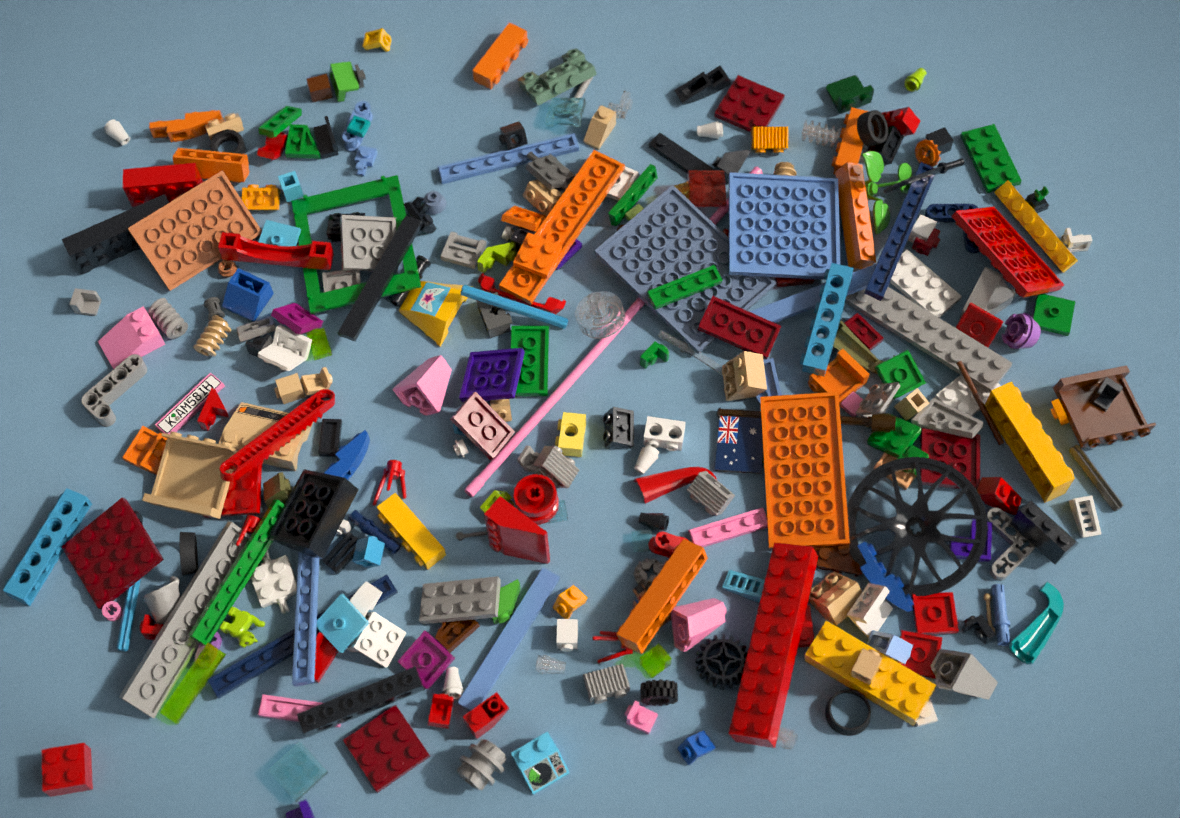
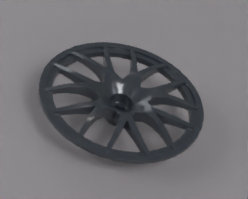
M907 457L879 466L858 484L847 506L850 554L860 567L867 564L857 546L859 545L857 539L879 531H891L896 534L894 541L876 551L877 554L875 555L876 558L893 551L886 577L891 574L896 558L902 549L911 547L914 551V565L909 585L904 584V587H902L905 595L928 596L950 589L961 582L974 569L985 547L987 516L980 495L962 473L950 465L935 459ZM916 469L918 494L917 500L912 506L904 502L898 488L895 472ZM919 469L933 471L942 475L925 494L923 493ZM891 474L896 499L873 486ZM945 478L950 479L961 489L944 507L938 511H929L928 502ZM870 490L888 501L896 509L897 516L889 519L860 508V505ZM964 494L967 496L974 511V515L947 513ZM858 512L881 523L856 534ZM975 519V539L945 535L940 533L937 527L943 521ZM918 524L919 528L922 530L921 532L917 531L916 534H913V530L910 528L911 526L915 527V525ZM945 542L973 544L968 557L962 565ZM927 544H937L952 558L959 568L948 577L941 579L928 559L925 551ZM921 558L937 579V582L926 585H914Z

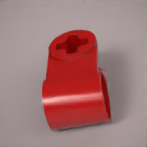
M662 531L649 540L648 547L654 554L670 559L676 546L683 539H688Z

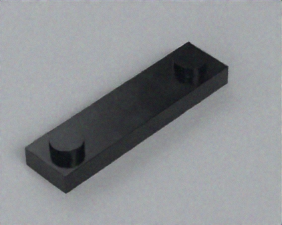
M659 133L649 143L651 150L703 185L713 177V174L710 173L712 170L711 166L662 133Z

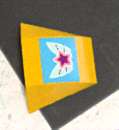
M420 281L421 288L410 290L399 309V313L413 325L419 327L427 337L432 338L441 347L449 333L448 328L462 303L466 302L468 297L461 295L463 285Z

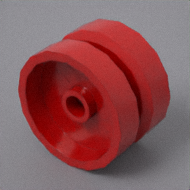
M532 474L521 479L514 488L513 497L516 508L537 525L549 522L557 514L559 499L555 484L550 478L541 474Z

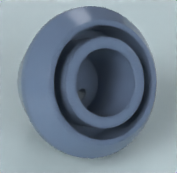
M430 191L424 196L422 204H428L429 206L426 213L439 214L446 207V199L439 192Z

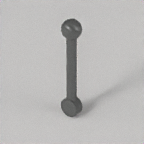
M483 531L468 534L458 532L456 534L457 540L462 541L464 538L488 535V532Z

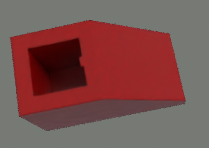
M910 107L882 113L886 119L887 126H895L903 136L915 134L920 123L919 118Z
M982 477L977 488L978 494L986 505L1016 515L1022 498L1002 477Z
M496 692L463 716L464 723L474 737L478 739L498 723L509 710V707Z

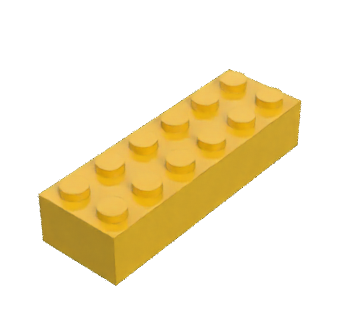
M1012 381L991 390L985 407L996 428L1043 501L1046 503L1065 494L1075 479L1073 471L1070 467L1066 466L1062 454L1053 446L1051 437L1044 432L1041 422L1032 414L1031 407L1021 397L1020 390L1014 386Z
M828 621L824 623L805 653V662L850 689L862 693L870 701L912 726L915 725L936 687L934 683ZM862 649L867 651L872 649L882 657L881 665L871 685L851 676L852 669Z

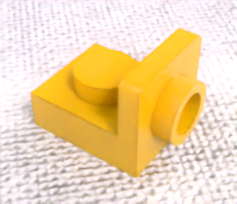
M382 28L365 32L363 47L366 50L381 47L385 52L390 50L391 37Z

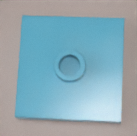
M266 220L258 242L277 246H296L301 229Z
M340 594L317 620V628L340 653H343L369 624L368 620L343 594Z

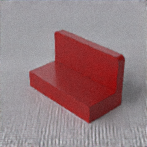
M320 632L316 636L314 681L317 683L320 682L339 652L325 638L324 634Z

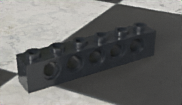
M414 666L298 713L297 717L303 734L310 737L425 690L420 674Z

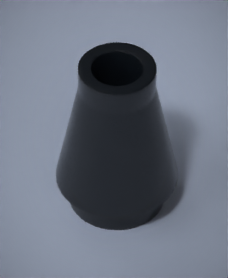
M641 512L639 524L658 532L666 531L669 524V516H666L665 513Z

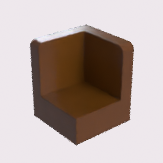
M327 74L307 78L312 102L333 98Z

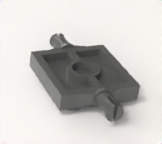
M531 151L526 156L532 162L527 163L525 169L549 190L555 188L566 190L569 186L568 183L572 182L575 177L567 167L551 154L539 158Z

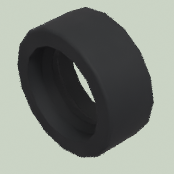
M878 110L862 113L857 120V132L865 145L874 146L886 141L888 136L886 119ZM871 123H872L873 128H874V134H873L872 129H871Z
M226 129L220 131L210 141L211 151L219 152L218 147L227 141L238 143L237 148L230 153L245 154L246 151L242 136L234 130Z

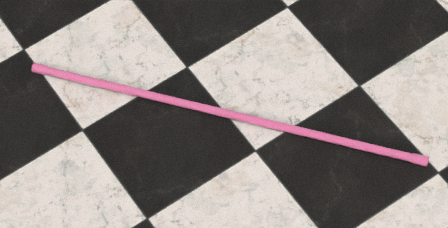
M754 167L750 174H763L759 167ZM729 197L709 218L715 225L729 211ZM639 297L485 469L464 489L470 497L473 498L489 477L645 305Z

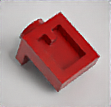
M145 614L144 620L141 621L140 632L146 640H155L163 624H154L153 626L154 620L149 614Z

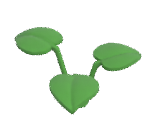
M869 151L861 155L864 159L869 178L868 181H865L867 200L875 201L873 206L875 234H879L889 225L890 210L888 205L883 203L882 199L873 197L874 194L877 193L879 187L894 185L913 177L910 165L902 163L897 171L898 181L883 184L873 183L878 182L881 178L884 163L882 156L878 152ZM911 183L900 187L901 192L907 193Z

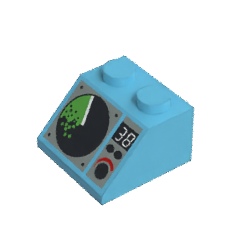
M548 731L511 753L515 765L533 795L570 773Z

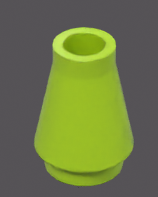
M918 68L906 77L905 88L910 92L919 90L926 76V70Z

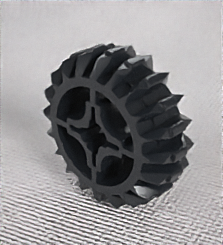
M722 634L721 639L714 635L713 641L707 638L706 644L701 643V650L696 652L698 658H695V663L699 664L696 667V671L701 672L699 677L701 679L707 677L706 685L712 681V687L716 688L717 684H720L721 690H724L725 684L728 685L729 689L733 688V682L737 686L740 685L748 652H744L746 650L745 645L739 647L741 642L739 639L733 642L732 635L728 640L725 639V634ZM720 648L719 654L707 657L711 651ZM727 649L734 652L736 656L729 655ZM722 654H723V659H724V661H725V663H726V664L724 665V669H722V664H721V661H720V659L722 658ZM708 665L716 668L719 671V675L712 672ZM739 666L736 672L726 676L728 669Z

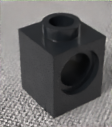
M519 121L499 128L501 133L499 135L500 143L505 145L508 150L528 144L525 129Z

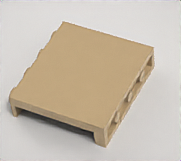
M173 431L170 434L162 433L161 436L167 438L158 473L152 493H144L142 501L156 506L220 519L230 482L221 479L219 468L223 462L239 450L232 448L233 444L221 441V444H216L215 440L204 438V441H201L193 435H187L186 438L182 437V434ZM233 469L226 470L225 472L233 473Z

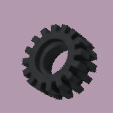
M663 679L642 682L640 684V701L646 705L652 704V706L675 704L678 702V684L675 681H663Z

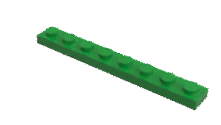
M278 499L273 500L188 634L203 646H208L273 541L267 537L284 507V504Z

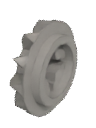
M648 558L639 561L634 571V577L638 585L643 584L646 589H649L653 579L663 569V563L656 559ZM653 567V573L656 575H651L649 580H647V573L644 571H649Z

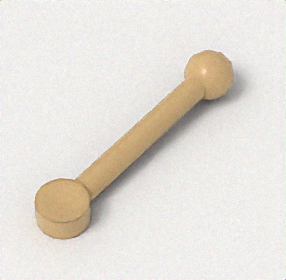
M986 593L983 598L986 601L987 621L995 632L991 620L990 600L992 597Z

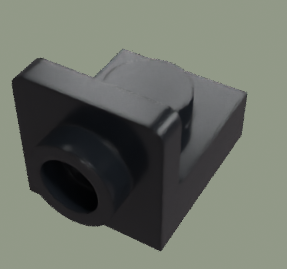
M982 614L977 617L972 615L967 618L961 629L965 633L974 628L977 638L983 640L985 644L991 642L996 635Z

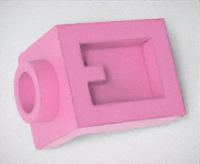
M635 700L633 706L629 705L625 712L627 717L626 724L650 734L658 714L640 706L639 702Z

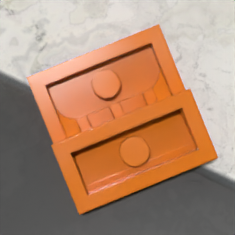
M142 426L122 457V460L157 475L167 438L161 436L162 433L157 434Z

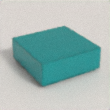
M354 115L346 128L347 132L363 138L371 122Z

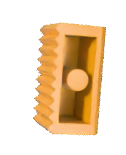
M788 127L751 128V150H755V153H766V150H773V153H784V150L788 149Z

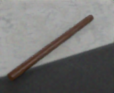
M962 361L957 362L956 364L999 445L1003 444L1004 441Z

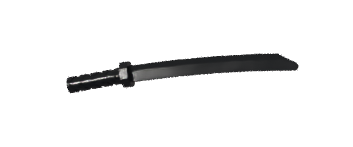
M961 158L948 163L941 162L937 168L886 188L884 193L886 194L937 173L945 174L950 169L964 165V160Z

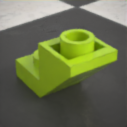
M510 242L487 247L477 260L478 270L485 274L488 268H492L495 261L507 266L517 256L516 244Z

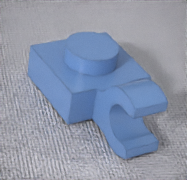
M359 146L355 157L356 169H358L357 175L364 176L367 166L373 167L377 156V149Z

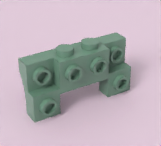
M577 48L571 49L562 55L563 63L539 76L533 71L523 74V76L518 78L520 88L539 106L597 75L595 67L585 59L584 53Z

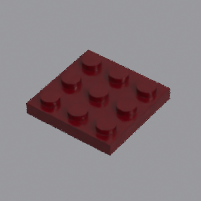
M738 75L715 111L714 117L751 133L752 127L769 126L785 95Z
M922 428L920 450L926 452L930 459L946 463L958 470L977 490L980 483V434H976L971 439ZM920 469L922 485L932 486L942 476L933 471ZM945 478L938 486L960 489L948 478Z
M394 705L343 740L377 793L430 757V754L397 705Z

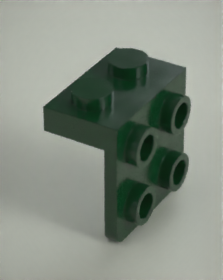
M856 75L826 85V91L840 114L851 110V107L858 108L872 102L874 94L872 85L864 87Z

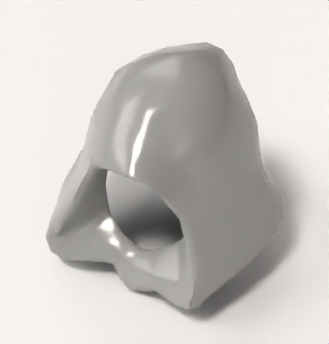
M171 576L170 584L152 591L143 597V601L147 604L156 624H165L181 598L178 588L179 579L177 577Z

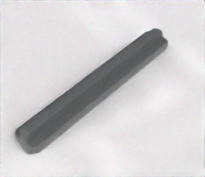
M1078 444L1072 446L1069 452L1113 511L1120 510L1123 507V503Z

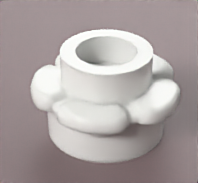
M506 224L501 237L506 242L516 231L513 229V225L509 226Z
M463 439L455 440L456 444L453 447L457 456L462 455L464 457L469 451Z

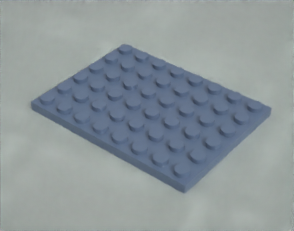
M673 185L594 250V254L697 354L701 353L716 339L697 330L712 296L748 311L777 284L771 277L729 275V237ZM715 265L723 280L722 284L659 309H654L647 296V291Z

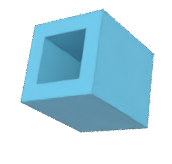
M295 171L278 176L287 202L303 197L302 188Z

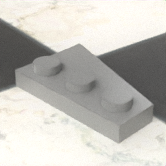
M935 398L912 419V424L919 427L971 439L983 428L982 421Z

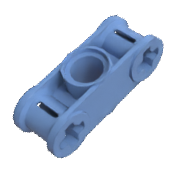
M360 101L355 105L342 133L345 149L349 152L357 151L363 141L362 137L347 132L346 128L353 116L372 121L371 107L366 101Z

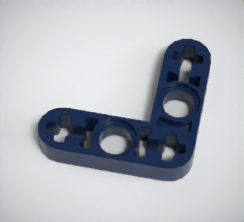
M931 204L927 207L925 217L937 223L955 222L947 211L977 209L978 207L974 204ZM963 230L965 249L970 253H978L979 247L973 246L972 241L968 239L967 233Z

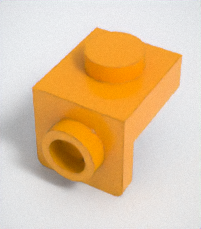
M1059 398L1051 401L1053 408L1050 411L1054 420L1058 419L1061 426L1069 423Z
M573 585L559 594L553 609L564 619H569L573 611L586 603L588 597Z

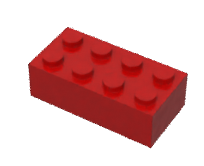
M196 163L123 169V190L132 207L139 206L164 194L170 203L203 182Z

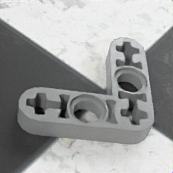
M992 508L986 515L987 522H992V529L1011 545L994 562L990 569L992 578L1002 581L1032 553L1035 546L1016 529L1015 535H1008L1005 528H1014L1010 524L1013 519L1003 510ZM993 516H999L998 520H992ZM1005 521L1006 523H1005V524L1003 525V527L1001 528V527H1000L1001 523L1003 524V522ZM1023 542H1029V547L1026 546L1021 552L1019 549L1023 545ZM1008 554H1016L1018 556V561H1010L1008 559ZM1005 563L1007 566L1003 570V573L1001 572L998 574L996 572L997 568L1000 569Z

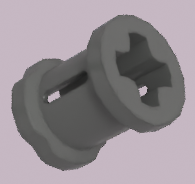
M217 297L208 298L204 301V307L208 310V320H212L213 315L220 316L221 318L225 317L224 312L220 308V299Z

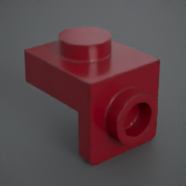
M934 228L927 241L916 237L912 249L919 254L929 256L932 249H936L941 241L938 238L941 231Z

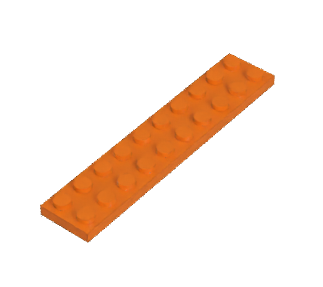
M593 150L534 235L562 245V250L548 279L622 174L625 164ZM512 265L499 284V289L531 305L548 279Z

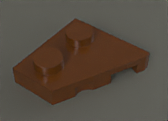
M849 545L813 547L818 555L817 569L832 570L841 574L845 572L855 574V577H861L860 566L852 558Z
M475 619L442 622V626L438 629L435 639L451 653L477 630L480 625Z

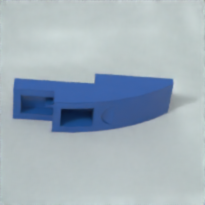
M364 430L362 433L356 434L351 442L341 446L335 454L338 461L332 463L324 473L344 477L349 480L367 452L370 442L368 432Z
M867 542L857 545L867 564L860 568L869 582L885 586L890 591L886 599L907 612L914 610L912 608V605H914L912 598L909 594L905 595L902 590L904 584L900 577H895L894 574L885 576L884 573L887 570L883 563H878L875 558L877 552L873 545H868Z

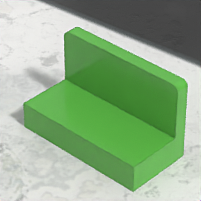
M351 62L330 64L329 76L337 101H345L346 92L359 90Z

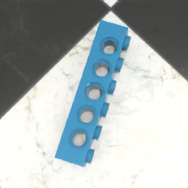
M831 263L830 269L826 268L824 275L826 284L821 286L819 296L822 297L821 302L816 303L814 313H817L816 319H812L809 330H812L811 337L807 336L805 347H807L806 354L802 353L800 364L803 365V372L825 377L853 276L854 268ZM833 283H837V284H839L840 286L837 287V288H835V287H833V286H831V285H832ZM833 300L836 303L828 304L826 301ZM829 317L831 320L823 321L822 318ZM824 334L826 337L818 338L817 335ZM820 351L822 354L815 356L812 352Z
M68 488L59 496L56 506L49 512L43 527H40L37 531L35 540L27 547L22 561L18 562L12 577L5 583L3 591L10 598L28 606L32 604L64 551L62 546L73 537L90 509L92 503L86 496ZM67 510H71L68 514L64 515ZM61 526L59 530L54 531L56 527ZM50 543L47 548H44L46 544ZM40 560L37 565L33 566L35 561ZM29 577L27 582L22 583L25 578Z

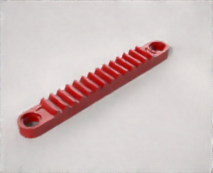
M329 389L318 391L223 462L219 468L221 479L226 482H233L245 473H251L252 468L256 469L258 463L262 464L264 459L268 460L269 455L273 456L275 450L278 452L281 446H285L286 442L290 443L291 438L295 439L296 434L300 435L302 430L305 431L307 429V426L311 427L312 422L316 423L318 418L321 419L323 414L335 405L334 392ZM324 397L330 398L329 400H326V401L321 400V398H324ZM229 469L235 470L233 473H226L225 471Z

